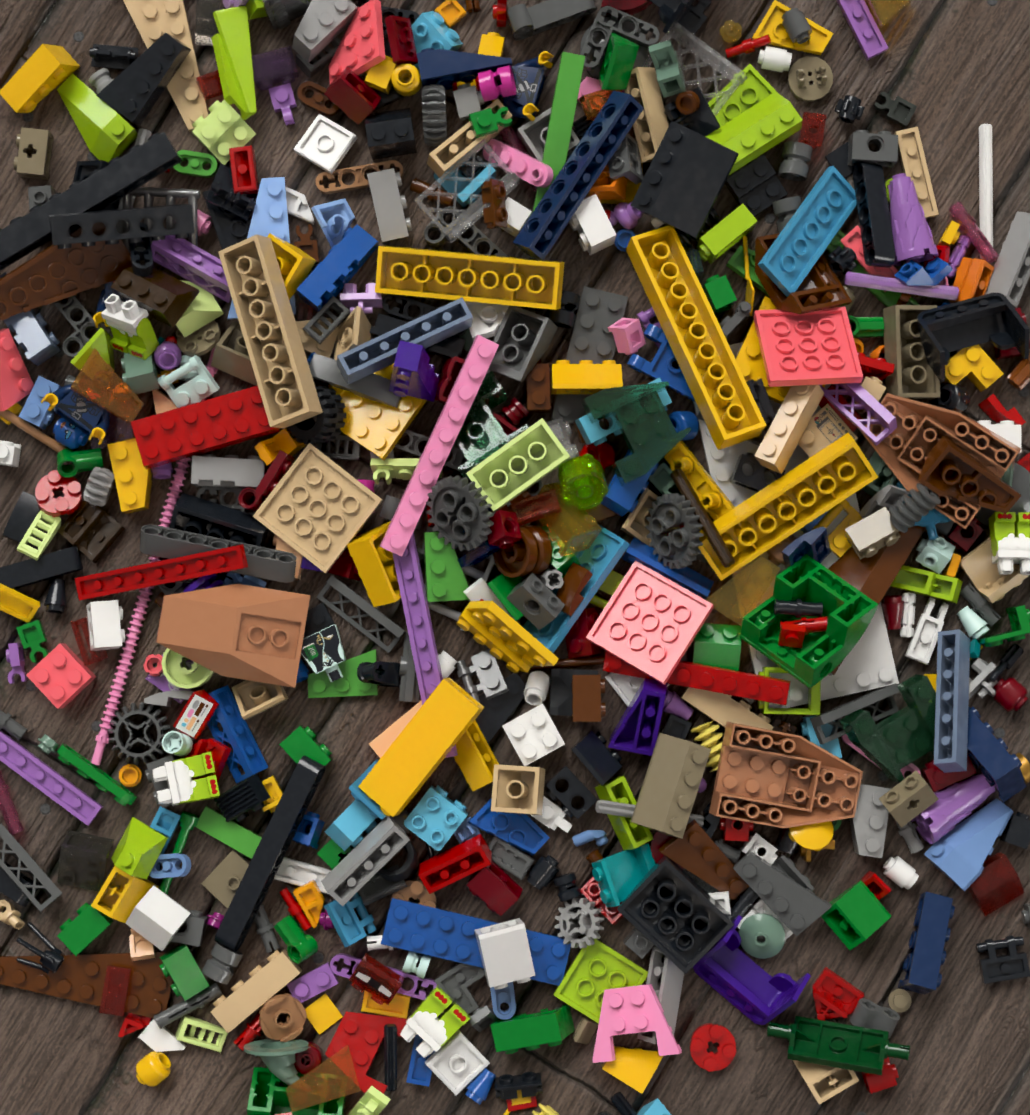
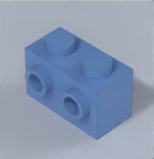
M38 376L18 417L45 430L53 420L55 407L49 411L48 408L51 405L46 401L41 403V400L46 394L53 393L58 388H61V386Z

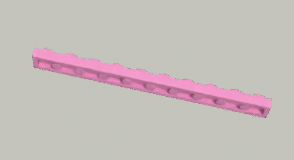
M480 335L476 336L379 547L401 557L403 556L429 499L428 493L432 492L431 487L435 486L499 344Z

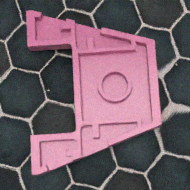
M652 984L604 990L592 1059L593 1063L616 1060L613 1043L614 1035L655 1031L659 1056L682 1053L680 1045H677L671 1032L673 1030L666 1021L663 1014L664 1010Z

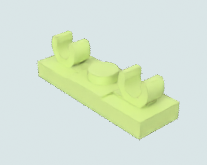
M371 458L370 466L375 484L379 483L380 478H385L387 485L391 484L392 478L410 480L420 458H386L385 461L381 458ZM441 471L438 478H442L443 471Z
M371 1085L347 1115H379L391 1099Z

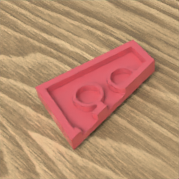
M2 328L0 330V411H5L29 395L34 386L9 328Z

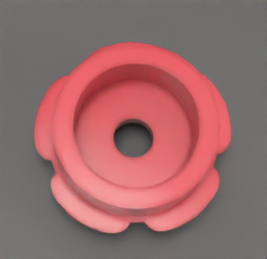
M160 654L148 655L143 665L145 672L150 673L154 677L163 673L161 664L163 656Z

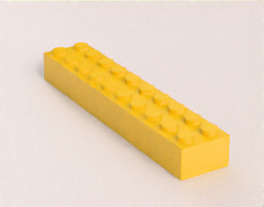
M668 225L631 237L626 248L628 256L717 449L721 450L760 436L767 425L675 228Z

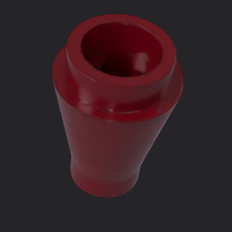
M884 596L881 604L887 622V629H901L904 607L902 596Z

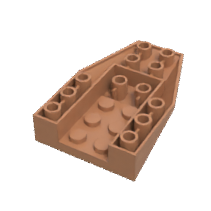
M889 393L885 395L880 404L896 417L897 428L877 446L864 435L909 492L910 489L919 491L916 485L920 483L918 478L928 453L943 435L969 453L1000 479L1021 450L1020 447L960 412ZM870 424V431L875 436H878L885 429L881 424ZM938 495L941 503L936 504L934 509L966 529L981 506L968 501H959L951 496Z
M237 583L164 595L156 642L221 676L295 688L310 595Z
M726 721L709 813L717 817L778 828L854 818L863 771L802 736Z

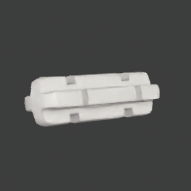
M905 592L902 594L904 607L901 620L903 626L900 629V636L911 638L914 636L912 625H914L915 606H913V603H916V594Z

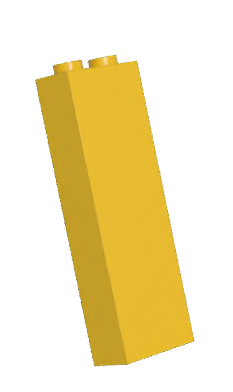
M450 677L444 678L358 787L380 806L381 811L389 817L400 815L485 707Z

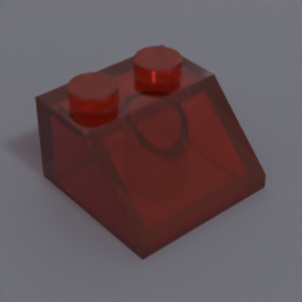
M1000 852L984 861V869L981 875L968 887L969 892L985 917L1025 893L1015 869L1007 856Z

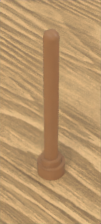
M0 411L1 417L57 453L63 449H68L11 411Z

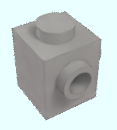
M470 83L457 87L458 90L453 91L461 121L469 119V114L481 111V105L485 104L481 91H477L476 86H471Z

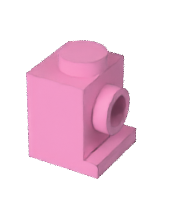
M621 318L608 327L609 332L613 333L618 353L632 355L637 353L638 349L646 344L639 319Z

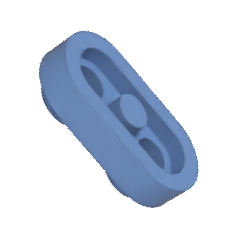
M161 854L149 875L152 878L159 879L184 877L191 870V860L185 854Z
M509 982L508 987L498 990L491 987L494 1014L503 1020L511 1018L516 1011L513 982ZM507 1003L509 1008L504 1011L500 1008V1005Z

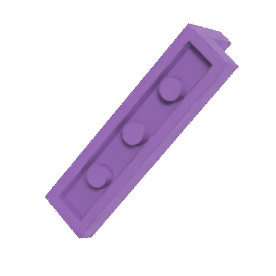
M166 235L165 240L152 242L151 250L154 262L227 303L231 301V293L219 258L183 238L175 239V235Z
M859 383L836 384V390H826L820 385L824 391L823 396L876 446L897 428L896 417ZM839 395H850L852 403H839ZM865 409L868 412L867 419H857L854 417V410ZM870 424H881L885 429L878 436H875L870 431Z

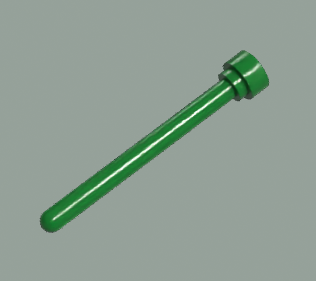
M182 811L179 820L181 822V830L172 854H182L189 832L197 826L199 816ZM163 878L159 889L165 894H168L173 878Z

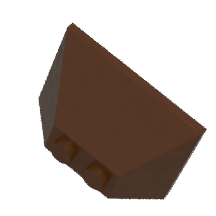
M780 233L756 238L755 273L778 310L804 314L851 304L850 297L836 274L830 269L823 253L798 289L786 297L758 266V263Z

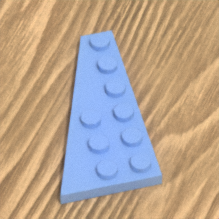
M285 177L261 179L247 239L256 234L268 237L269 233L290 243ZM293 295L289 301L293 314L296 315L295 295ZM233 300L231 301L227 320L238 319Z

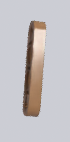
M396 160L337 169L332 174L327 171L320 173L316 178V186L323 194L368 188L370 186L369 181L365 179L366 171L375 170L377 172L380 171L379 168L386 170L395 166L396 170H400L402 179L404 170L400 162ZM347 173L355 176V181L351 185H346L342 182L343 176ZM338 175L340 187H337L336 182L330 183L329 188L320 185L324 181L323 178H328L329 181H336L334 176Z

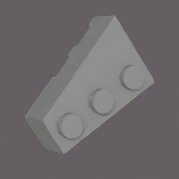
M312 0L294 34L292 48L309 63L350 25L357 11V6L350 0Z
M213 454L192 456L191 484L198 488L212 486L256 489L267 472V465L259 456H248V459H239L238 455H225V458L216 457Z
M868 784L860 785L855 817L849 818L855 853L863 856L883 857L889 812L879 798L891 790V788Z

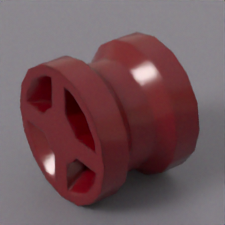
M515 397L511 400V404L508 407L501 409L502 413L515 426L520 423L521 418L529 415L527 409Z

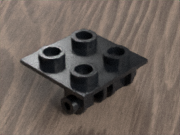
M699 87L692 90L700 99V106L696 112L690 115L680 113L676 107V101L664 106V114L668 116L670 122L673 121L703 136H707L720 128Z
M220 164L205 200L247 221L250 212L253 211L256 205L255 200L258 194H240L239 191L235 194L231 168Z

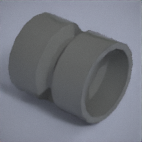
M784 142L781 155L784 160L780 162L778 176L792 181H806L809 166L806 163L811 160L812 146L801 142Z
M801 196L772 202L774 215L779 218L776 221L778 233H781L802 204Z
M216 942L211 951L213 958L207 959L202 973L217 982L228 985L234 974L232 968L238 966L243 953L239 950L234 952Z

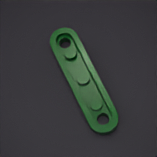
M62 743L57 750L59 760L67 765L73 764L78 768L77 773L86 779L91 777L97 782L95 785L100 790L106 793L107 791L115 795L114 799L121 805H132L137 799L133 792L68 745Z

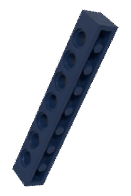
M618 91L612 92L513 241L526 255L542 261L545 259L644 108L631 94Z

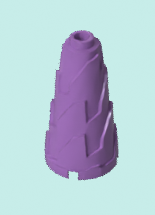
M906 173L892 176L893 180L890 181L888 189L890 220L895 248V261L893 265L902 266V260H906V263L910 260L921 263L938 257V248L934 243L923 208L918 200L913 180L911 181L910 177H906Z
M983 773L959 783H953L934 792L939 800L912 819L911 822L916 821L918 833L925 841L934 844L954 829L957 823L972 814V810L995 792L996 785L991 787Z

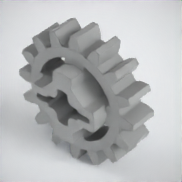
M573 898L572 902L565 901V907L558 908L561 915L555 916V919L559 920V924L555 925V928L561 930L557 936L565 937L563 943H571V948L580 947L581 949L587 948V945H594V939L601 938L598 930H604V927L600 925V922L604 921V917L598 916L602 911L601 908L594 909L596 903L594 901L588 902V898ZM577 907H581V908H582L581 910H578L577 912H574V911H573V910H574L575 908H577ZM581 934L586 935L584 938H577L578 936H581Z

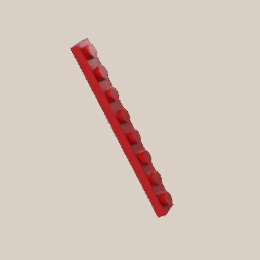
M241 544L74 579L80 601L247 568L248 564L244 545Z
M606 651L603 671L655 680ZM680 660L667 681L670 684L780 705L787 704L791 682Z

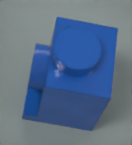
M307 811L292 841L317 849L319 846L317 843L325 823L319 819L320 815Z

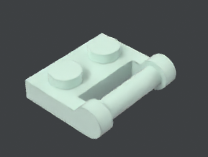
M197 355L189 358V362L167 376L162 375L158 378L159 385L167 392L177 408L198 403L220 388ZM194 369L199 373L177 388L172 384Z

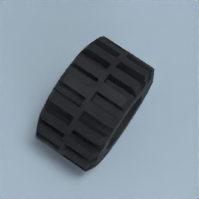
M315 386L323 413L317 415L315 423L313 417L286 427L287 431H291L290 436L296 438L297 442L304 444L329 443V441L335 440L336 436L341 434L340 428L345 426V422H343V419L346 418V413L343 411L345 405L340 402L342 398L340 395H336L334 389H329L328 386Z

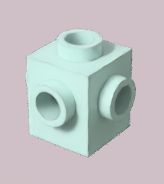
M929 537L927 539L922 538L916 548L919 551L916 561L940 574L951 560L956 546L947 542L942 537L934 540H929Z

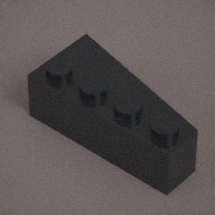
M165 33L96 96L131 122L141 125L191 49L174 36Z

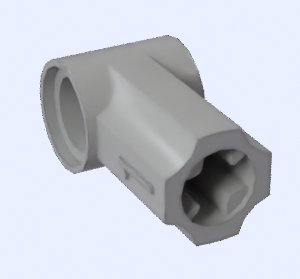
M547 568L542 574L535 575L550 590L559 589L564 583L562 573L557 569Z

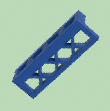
M633 537L622 557L623 560L630 564H633L636 560L699 597L707 598L714 581L687 566L680 569H670L669 566H664L663 561H658L659 554L653 555L654 548Z
M226 685L209 693L219 705L207 725L215 740L226 746L230 743L233 748V753L230 752L226 764L236 784L269 768L246 721L241 716L229 686ZM218 722L221 723L223 727V732L219 730L217 726ZM238 764L242 766L245 772L244 775H241Z

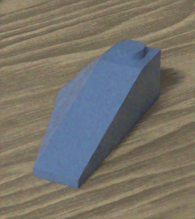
M996 798L955 826L954 829L934 843L924 855L938 870L962 890L966 891L981 875L984 869L983 863L988 855L991 856L994 850L992 846L996 838L1002 835L1013 814L1012 809Z

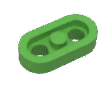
M188 150L178 151L182 161L188 160V165L182 167L180 162L173 166L180 174L203 178L213 177L218 171V162L213 155ZM205 164H211V168L209 170L203 169V166Z

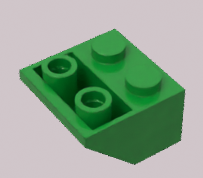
M862 880L830 901L829 903L832 904L831 908L821 915L849 950H852L869 938L891 918L890 913Z

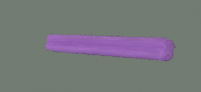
M850 271L846 272L844 279L845 285L954 301L959 296V288L955 286L941 284L936 286H908L897 278Z

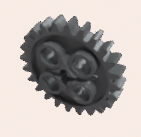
M459 475L455 477L449 476L431 487L432 492L428 493V497L431 500L426 502L431 509L427 510L426 513L432 515L428 522L435 525L432 531H439L438 539L444 537L445 545L451 543L452 549L459 547L460 551L465 549L469 551L488 540L487 535L492 533L489 527L494 525L489 518L494 516V513L488 512V508L492 504L485 503L488 496H481L482 488L475 489V481L468 484L467 477L460 479Z
M678 493L663 494L657 497V501L652 502L653 508L648 509L651 516L646 517V519L650 522V525L645 526L646 529L650 530V533L646 535L647 538H651L649 547L654 546L655 548L653 555L659 554L658 561H663L664 566H669L670 569H680L692 565V561L697 560L696 555L701 553L698 546H703V543L699 540V537L704 536V534L699 532L703 525L697 522L700 515H695L696 507H690L691 501H685V496H679Z

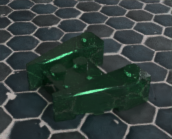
M492 371L485 375L455 440L456 445L467 460V462L457 467L462 478L467 477L470 479L466 474L468 471L529 428L528 424H525L507 436L490 411L508 399L503 387Z
M668 382L606 388L584 398L582 401V405L591 423H595L613 414L632 453L612 465L622 487L646 475L691 431L689 427L676 433L658 393L669 386Z
M915 674L897 685L907 706L877 725L870 712L861 709L840 720L850 741L860 748L870 760L878 765L896 783H900L905 779L900 769L929 751H932L934 755L936 692L928 677Z

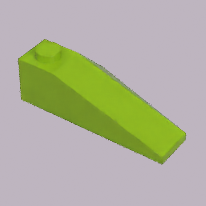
M73 73L57 89L90 152L98 160L110 162L112 159L119 157L137 138L138 133L106 102L97 97V94Z

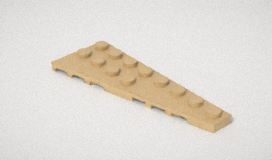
M123 0L147 49L165 33L174 36L191 49L166 87L189 132H192L195 129L192 124L200 116L205 119L209 112L184 0Z

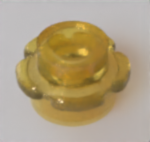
M732 20L726 21L724 26L720 28V35L728 43L736 42L742 36V27L739 23H734Z

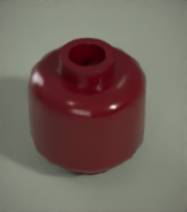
M1008 678L1006 681L1000 679L993 687L996 691V695L993 697L994 701L1008 712L1013 710L1017 712L1029 699L1026 697L1027 689L1014 678Z
M309 1042L307 1050L295 1053L296 1062L294 1066L297 1072L302 1074L316 1072L323 1061L321 1048L317 1044Z

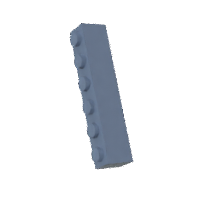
M459 298L338 355L337 366L347 385L394 364L400 340L422 345L425 349L472 327L473 316L464 299Z
M960 629L938 632L934 765L944 773L967 771L970 638Z

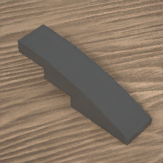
M314 353L309 366L313 379L330 383L333 387L353 392L359 397L395 408L398 407L401 397L389 391L391 380L372 373L347 385L337 366V360Z

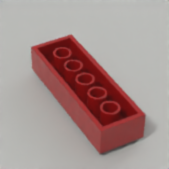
M258 385L131 421L143 466L146 470L280 431V428L270 427Z

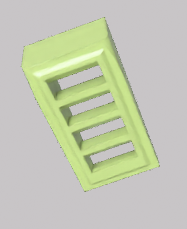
M40 510L18 545L17 551L38 560L60 529L61 518L49 516ZM38 528H40V529L46 531L47 534L44 533V532H42V531H40V530H38ZM32 536H35V537H37V538H39V539H41V540H43V541L41 542V541H39V540L33 538ZM29 542L37 546L38 549H34L33 547L27 545V543Z
M184 1015L181 1017L175 1036L179 1041L221 1052L228 1033L223 1027L190 1015ZM190 1024L191 1027L189 1033L186 1034L185 1031L187 1025ZM200 1027L198 1036L194 1037L196 1028ZM207 1029L210 1031L207 1040L205 1041L203 1040V1037ZM215 1032L219 1033V1035L216 1040V1043L213 1044L211 1042L213 1040Z

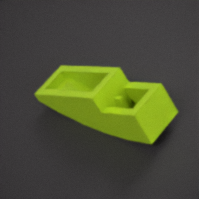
M903 565L890 586L957 604L963 581Z

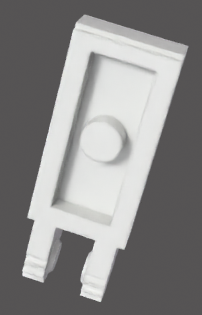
M931 597L928 599L924 612L920 616L914 636L905 654V657L925 665L929 663L938 640V632L942 630L943 620L948 609V604L943 603L939 608L937 619L931 617L930 614L935 605V599Z

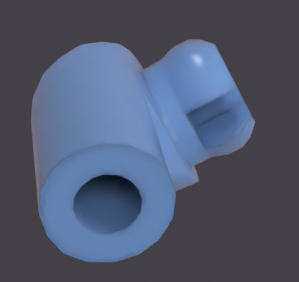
M586 830L572 837L576 847L593 840L596 841L597 846L608 843L607 833L603 830Z

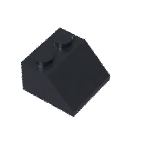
M591 730L573 745L571 750L598 782L603 785L622 767L619 763L622 759L614 749L609 751L604 744L607 741L599 731L594 734Z

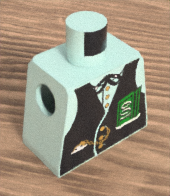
M336 624L303 639L301 654L315 674L325 670L330 682L343 677L338 664L345 661L346 656Z

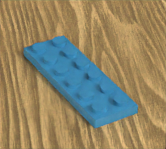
M830 166L825 170L758 263V266L786 297L798 289L857 205L855 190L834 166Z
M596 523L574 553L581 564L580 566L593 574L580 592L584 597L571 617L560 611L553 621L540 630L529 620L526 621L523 628L554 653L630 544ZM553 589L551 591L555 595H557L558 589Z

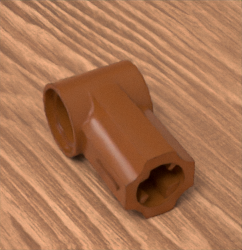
M1030 351L1029 359L1023 358L1006 377L1009 383L1020 391L1030 381Z

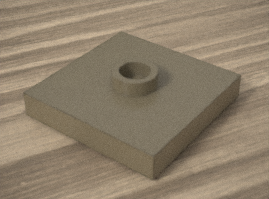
M233 849L201 884L228 909L249 863Z

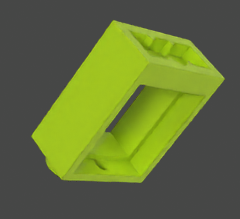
M741 204L699 239L696 246L698 249L696 251L704 262L708 261L712 264L754 229L757 223L756 218L744 204Z
M762 667V672L759 671L758 675L770 677V673L788 672L781 667ZM821 681L812 688H808V708H769V702L758 700V709H762L763 714L820 715Z

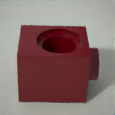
M498 510L494 513V516L489 518L494 523V525L489 527L492 533L487 535L489 545L506 549L512 547L513 543L522 538L516 512Z
M973 518L968 525L970 530L968 538L962 537L960 533L962 527L956 524L950 534L945 536L944 539L956 546L959 551L966 552L984 529L980 527L981 523L976 518Z

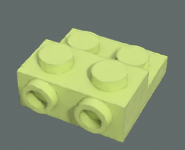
M224 99L222 102L219 100L214 102L208 109L211 113L205 119L200 116L192 124L195 129L191 132L223 165L230 160L229 148L243 147L256 135L253 129L241 119V116Z

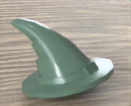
M264 1039L244 1045V1052L255 1055V1057L259 1056L269 1071L282 1082L297 1090L305 1092L311 1090V1087L297 1075L298 1072L294 1066L296 1062L295 1053L307 1050L309 1042L301 1039H293L287 1042Z

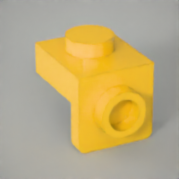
M274 775L261 781L270 796L269 799L264 801L266 806L262 807L263 812L270 810L271 813L275 812L283 795Z

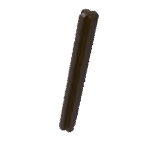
M681 468L675 469L670 473V476L680 493L685 496V501H691L690 507H696L694 514L700 515L697 522L703 525L701 529L725 568L730 567L735 563L734 557Z

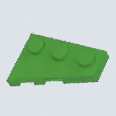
M423 532L427 602L469 600L463 592L469 586L451 543L445 545L444 537L438 539L439 532Z
M376 649L339 663L338 666L343 677L333 682H330L325 670L318 674H315V672L309 674L308 698L378 695L377 684L363 683L357 676L359 664L362 662H377Z

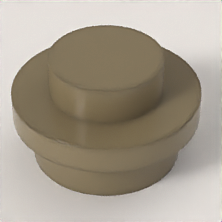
M895 989L888 996V1004L896 1012H905L911 1006V996L904 989Z

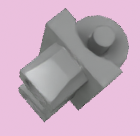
M978 658L971 665V668L978 676L974 680L969 677V699L981 687L982 689L977 693L980 698H983L987 693L992 697L996 695L993 687L998 681H989L987 683L997 667L993 662L988 664L983 659Z

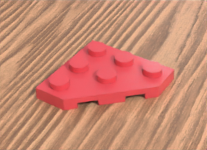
M370 0L357 9L328 66L330 84L347 67L358 76L385 60L381 1Z

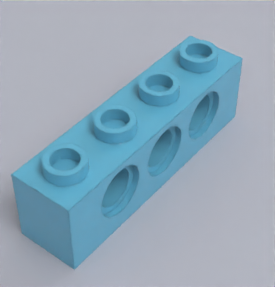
M658 378L575 420V423L586 444L594 443L597 446L607 441V435L614 433L617 436L628 430L627 425L634 422L635 426L645 422L648 420L646 415L652 412L658 415L668 410L666 405L672 403L661 379ZM642 397L649 401L648 409H643L640 406V399ZM622 407L629 411V418L627 420L621 418L619 414ZM601 418L608 420L609 428L607 430L600 427L599 420Z

